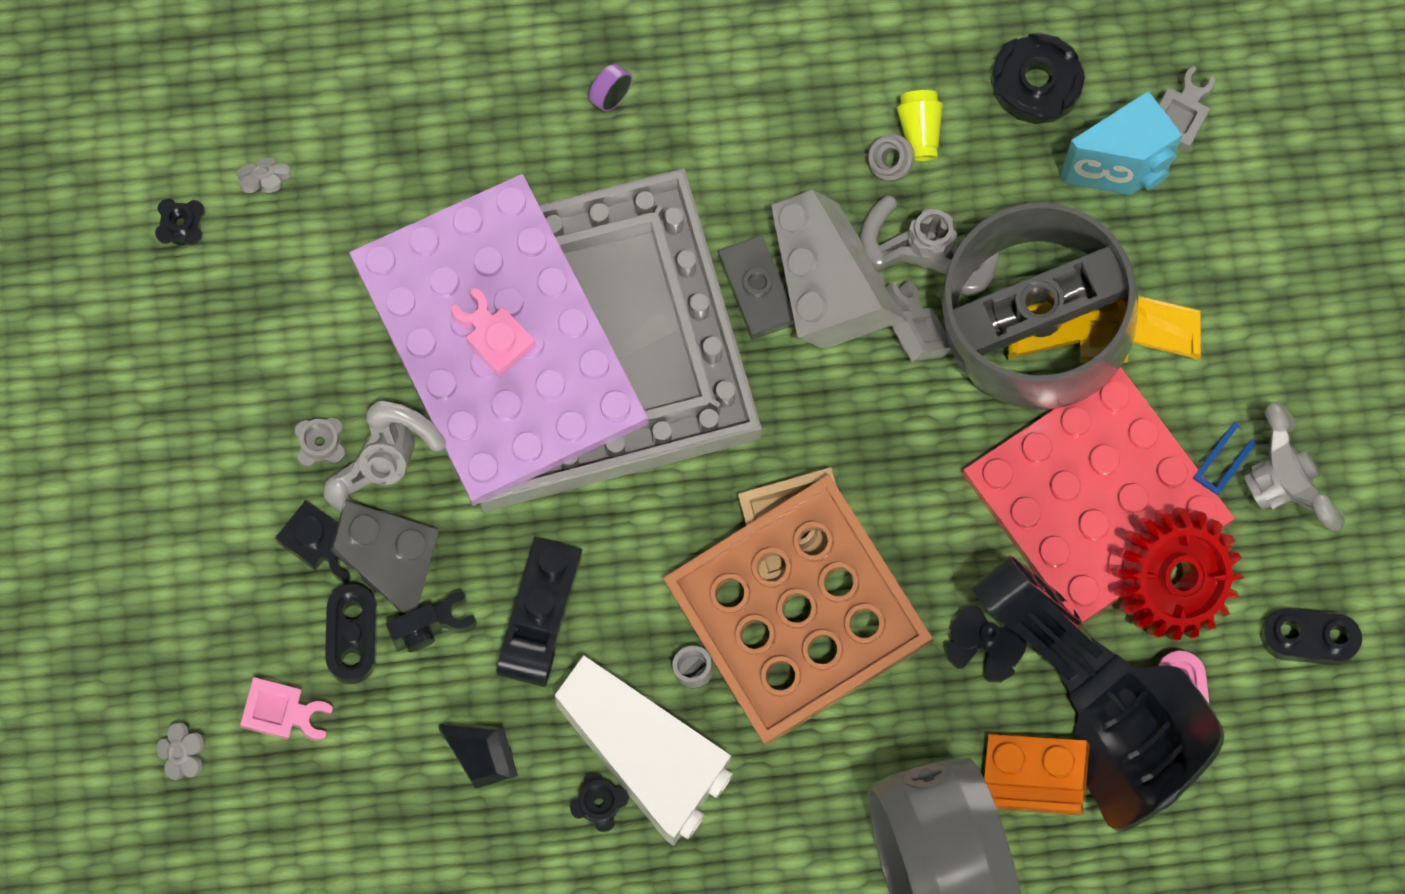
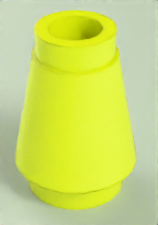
M917 90L903 93L900 95L901 105L897 106V112L904 137L911 143L914 149V161L935 160L938 158L937 149L939 147L943 103L938 101V93L936 91Z

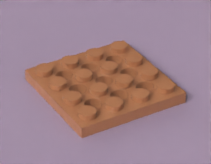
M829 474L663 578L766 746L934 642ZM810 530H820L827 535V546L820 554L808 555L801 549V539ZM769 556H779L785 560V573L776 581H766L761 578L759 573L761 562ZM839 570L849 572L853 577L852 589L843 596H833L828 593L826 589L828 577L833 572ZM731 581L740 583L744 588L742 601L735 607L720 605L718 592L721 586ZM797 596L805 597L811 603L809 617L798 623L787 620L784 613L787 602ZM865 611L876 614L879 618V628L874 635L868 638H861L853 633L852 621L857 614ZM756 622L767 625L770 634L767 643L763 647L751 649L745 646L743 633L747 626ZM826 637L834 640L837 645V654L831 662L818 664L812 661L810 648L817 639ZM788 664L793 667L795 680L788 689L775 690L769 685L768 675L774 666Z

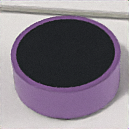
M619 64L606 67L591 86L589 92L590 101L604 112L611 111L628 93L633 80L632 74Z

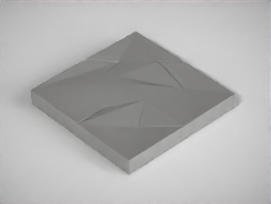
M685 169L539 205L648 417V424L481 502L482 513L761 440L762 427Z

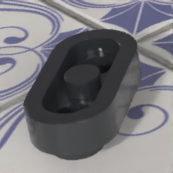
M346 584L337 588L330 595L327 602L325 660L332 676L345 684L363 682L373 673L376 666L377 605L371 592L357 584ZM353 605L359 606L362 609V613L357 619L350 620L344 616L345 610ZM356 653L361 656L357 666L349 668L343 665L346 655Z
M1283 608L1272 613L1265 621L1261 630V641L1265 650L1280 660L1342 665L1350 661L1359 651L1362 644V633L1358 624L1344 614ZM1281 626H1292L1296 630L1297 637L1295 639L1284 637L1281 633ZM1338 630L1342 632L1345 636V643H1334L1330 638V631Z

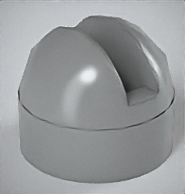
M687 646L681 649L673 659L672 667L677 680L690 689H700L707 685L712 678L714 671L713 662L709 653L702 647ZM703 662L705 666L695 676L689 678Z

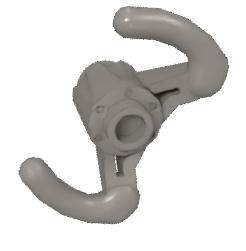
M884 196L870 210L863 223L860 240L866 249L864 252L875 271L884 270L886 267L898 262H905L947 274L951 260L958 248L955 244L957 232L953 228V218L948 213L940 210H923L916 220H912L909 231L879 245L877 242L879 230L885 219L897 207V201L893 196ZM999 252L988 258L972 273L960 294L963 296H978L984 292L994 277L999 263Z
M378 401L373 404L366 412V421L369 424L371 433L367 437L355 462L326 480L323 489L325 500L337 512L341 513L342 506L346 501L358 504L349 497V494L354 493L371 482L383 486L396 484L404 477L415 448V439L412 438L409 429L420 436L432 451L438 452L445 447L446 440L435 425L419 412L404 405L388 401ZM381 511L390 515L397 516L393 512Z
M1277 401L1270 402L1265 410L1266 418L1272 428L1269 458L1252 466L1253 472L1245 476L1246 483L1254 499L1262 510L1270 506L1275 510L1293 501L1315 511L1318 519L1328 530L1332 532L1340 531L1345 525L1344 514L1340 509L1334 508L1331 500L1325 494H1320L1315 489L1312 479L1318 477L1319 472L1311 456L1306 450L1298 453L1293 446L1290 447L1288 433L1292 432L1296 427L1294 417L1282 403Z

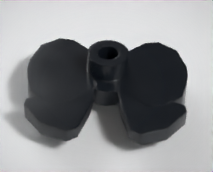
M970 606L965 607L956 617L951 629L950 642L946 643L945 650L949 662L957 669H963L974 657L978 649L988 653L985 678L988 682L1002 683L1014 676L1015 670L1013 668L1016 667L1023 657L1027 641L1007 626L999 628L994 623H988L981 608Z

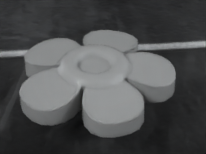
M261 158L256 161V165L246 164L237 171L240 189L245 193H254L260 187L263 193L278 191L282 187L281 180L291 177L290 167L287 164H276V159Z
M184 723L172 724L168 728V738L160 739L157 744L159 758L162 760L168 759L165 763L164 771L172 780H179L184 775L196 777L202 771V762L194 755L204 750L203 738L198 733L188 734L187 726Z

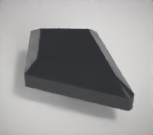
M454 722L439 724V731L475 789L518 776L512 749L508 744L504 728Z

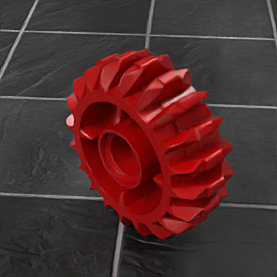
M1176 507L1173 509L1172 514H1170L1169 511L1160 509L1155 511L1154 522L1145 517L1138 519L1141 533L1138 534L1130 530L1124 533L1126 540L1131 543L1128 550L1124 548L1114 550L1118 557L1124 559L1123 566H1116L1110 569L1112 575L1123 578V582L1117 584L1112 589L1115 595L1126 597L1119 608H1121L1123 613L1128 615L1134 614L1132 623L1136 627L1141 629L1147 627L1148 633L1158 638L1166 634L1167 638L1178 641L1181 640L1183 633L1190 638H1196L1200 634V625L1208 630L1216 629L1214 614L1216 613L1223 617L1230 615L1228 607L1224 605L1226 599L1235 600L1240 598L1238 592L1231 589L1232 581H1239L1244 578L1241 572L1232 570V566L1242 559L1240 553L1228 551L1235 542V539H1233L1232 535L1221 534L1223 525L1219 521L1214 519L1207 521L1206 513L1197 510L1189 514L1188 509ZM1182 563L1183 576L1178 583L1173 585L1171 582L1172 570L1177 564Z

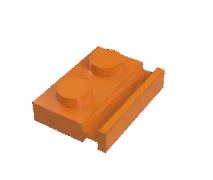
M988 734L984 780L997 810L1083 816L1089 743L1086 740Z

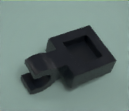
M464 592L451 594L438 605L432 606V604H428L387 622L386 626L396 651L399 652L407 648L408 652L421 650L431 645L435 641L434 636L442 633L441 629L443 628L450 629L456 633H466L474 629L477 625L474 615L462 620L452 616V612L457 606L467 603Z

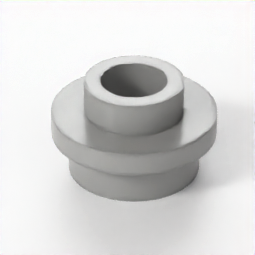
M886 134L879 137L872 144L868 154L870 169L878 178L886 181H897L904 178L911 171L915 160L914 149L911 143L906 138L897 134ZM897 150L899 160L894 166H889L887 156L891 151Z

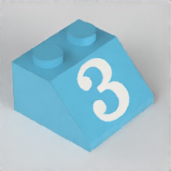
M1148 91L1072 139L1060 177L1066 184L1132 195L1143 187L1147 191L1152 190L1170 175L1168 170L1171 163L1177 157L1176 150L1182 134Z

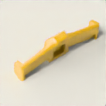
M1138 296L1137 327L1132 344L1183 355L1201 361V310ZM1124 299L1063 323L1058 331L1050 336H1031L1009 345L1008 360L1080 343V362H1089L1109 345L1119 331L1126 314ZM1046 301L1029 305L1027 308L1034 314H1045L1053 306ZM1128 355L1123 363H1128Z

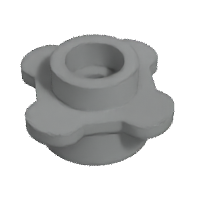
M330 417L326 420H304L296 426L295 434L299 438L301 447L297 458L301 465L312 467L316 462L322 461L338 464L344 459L345 450L340 445L339 437L343 431V426L338 419ZM317 439H324V444L317 446L315 444Z

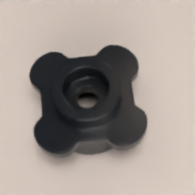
M168 198L159 203L157 209L161 215L160 226L155 229L158 241L163 244L171 242L176 245H194L201 240L200 218L205 213L201 202L191 200L188 203H175L173 199ZM182 218L184 223L177 225L176 220Z
M590 774L584 779V787L580 792L579 798L573 799L570 803L571 814L576 819L585 818L594 823L599 832H608L615 826L614 817L619 809L628 804V793L624 788H615L611 783L604 781L601 775ZM596 799H602L604 805L596 807L594 804Z

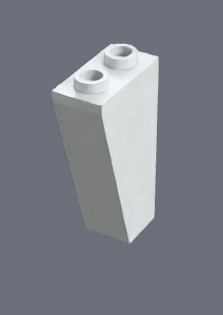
M584 655L555 694L558 709L619 784L627 791L628 795L662 837L673 846L681 835L689 839L705 816L699 809L708 796L712 795L717 799L730 782L733 773L727 769L730 766L731 755Z

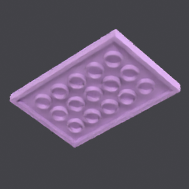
M523 174L349 252L358 275L430 421L446 440L444 449L472 506L648 424V417ZM473 288L480 290L485 295L489 312L492 315L504 307L535 340L536 348L501 377H498L467 344L466 337L474 330L459 326L452 316L451 306L454 304L467 314L477 310L478 305L473 302L470 291Z

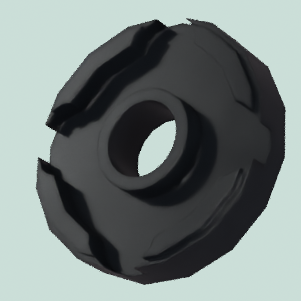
M1041 32L1031 33L1028 37H1022L1018 40L1015 38L1009 41L997 55L991 76L993 94L1003 110L1017 120L1033 124L1054 122L1069 114L1079 101L1085 80L1084 69H1082L1081 63L1078 60V54L1068 43L1057 36ZM1032 69H1041L1049 75L1051 82L1042 87L1033 86L1027 81L1025 74Z

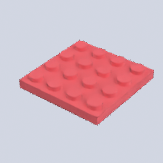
M1121 367L1108 383L1096 393L1078 403L1052 410L965 468L962 474L1033 572L1067 600L1062 603L1073 615L1074 610L1077 612L1082 620V624H1085L1123 598L1115 595L1112 590L1117 584L1123 582V578L1112 575L1110 569L1116 566H1123L1124 559L1118 557L1114 550L1118 548L1128 550L1131 543L1126 540L1124 533L1130 530L1140 534L1138 519L1145 517L1154 522L1155 511L1163 509L1172 514L1173 509L1176 507L1188 509L1189 514L1194 510L1206 513L1207 521L1210 519L1219 521L1223 525L1222 530L1232 524L1235 519L1216 494L1193 479L1199 470Z

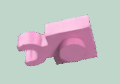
M473 288L470 291L473 302L478 305L477 310L467 314L454 304L451 306L452 316L459 326L474 330L466 337L467 344L498 377H501L536 348L535 340L504 307L492 315L489 312L485 295L480 290Z
M253 677L239 727L288 740L291 727L293 726L299 728L306 738L320 741L324 740L326 732L314 729L310 725L309 718L316 712L330 715L333 707L322 701H315L307 706L298 704L301 694L300 689Z

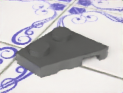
M346 501L342 506L330 551L346 566L353 567L360 574L361 580L375 593L378 591L399 610L398 614L403 616L418 609L439 529Z

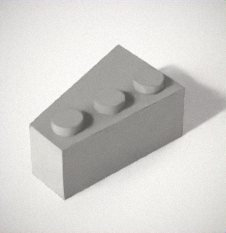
M810 190L771 205L797 337L799 339L826 349L907 321L903 311L896 306L885 288L887 284L879 272L875 271L864 252L866 250L839 203L815 190Z

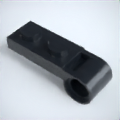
M535 537L502 645L497 666V676L546 687L554 661L556 643L581 563L582 549Z

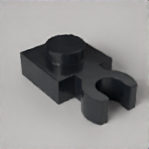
M305 500L275 537L277 543L315 571L325 560L329 563L331 572L337 580L343 583H349L351 580L350 574L340 567L341 560L330 551L337 523Z

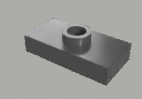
M763 235L718 250V259L751 340L795 325L790 301Z

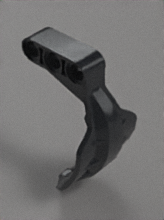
M1012 555L1008 556L972 587L980 602L997 620L1026 640L1060 671L1070 693L1071 701L1078 712L1073 740H1086L1090 745L1086 785L1109 827L1116 831H1127L1151 819L1178 800L1215 760L1224 743L1223 727L1196 684L1180 668L1168 665L1134 667L1093 639L1082 624V620L1077 612L1074 610L1073 615L1062 602H1067V600L1056 589Z

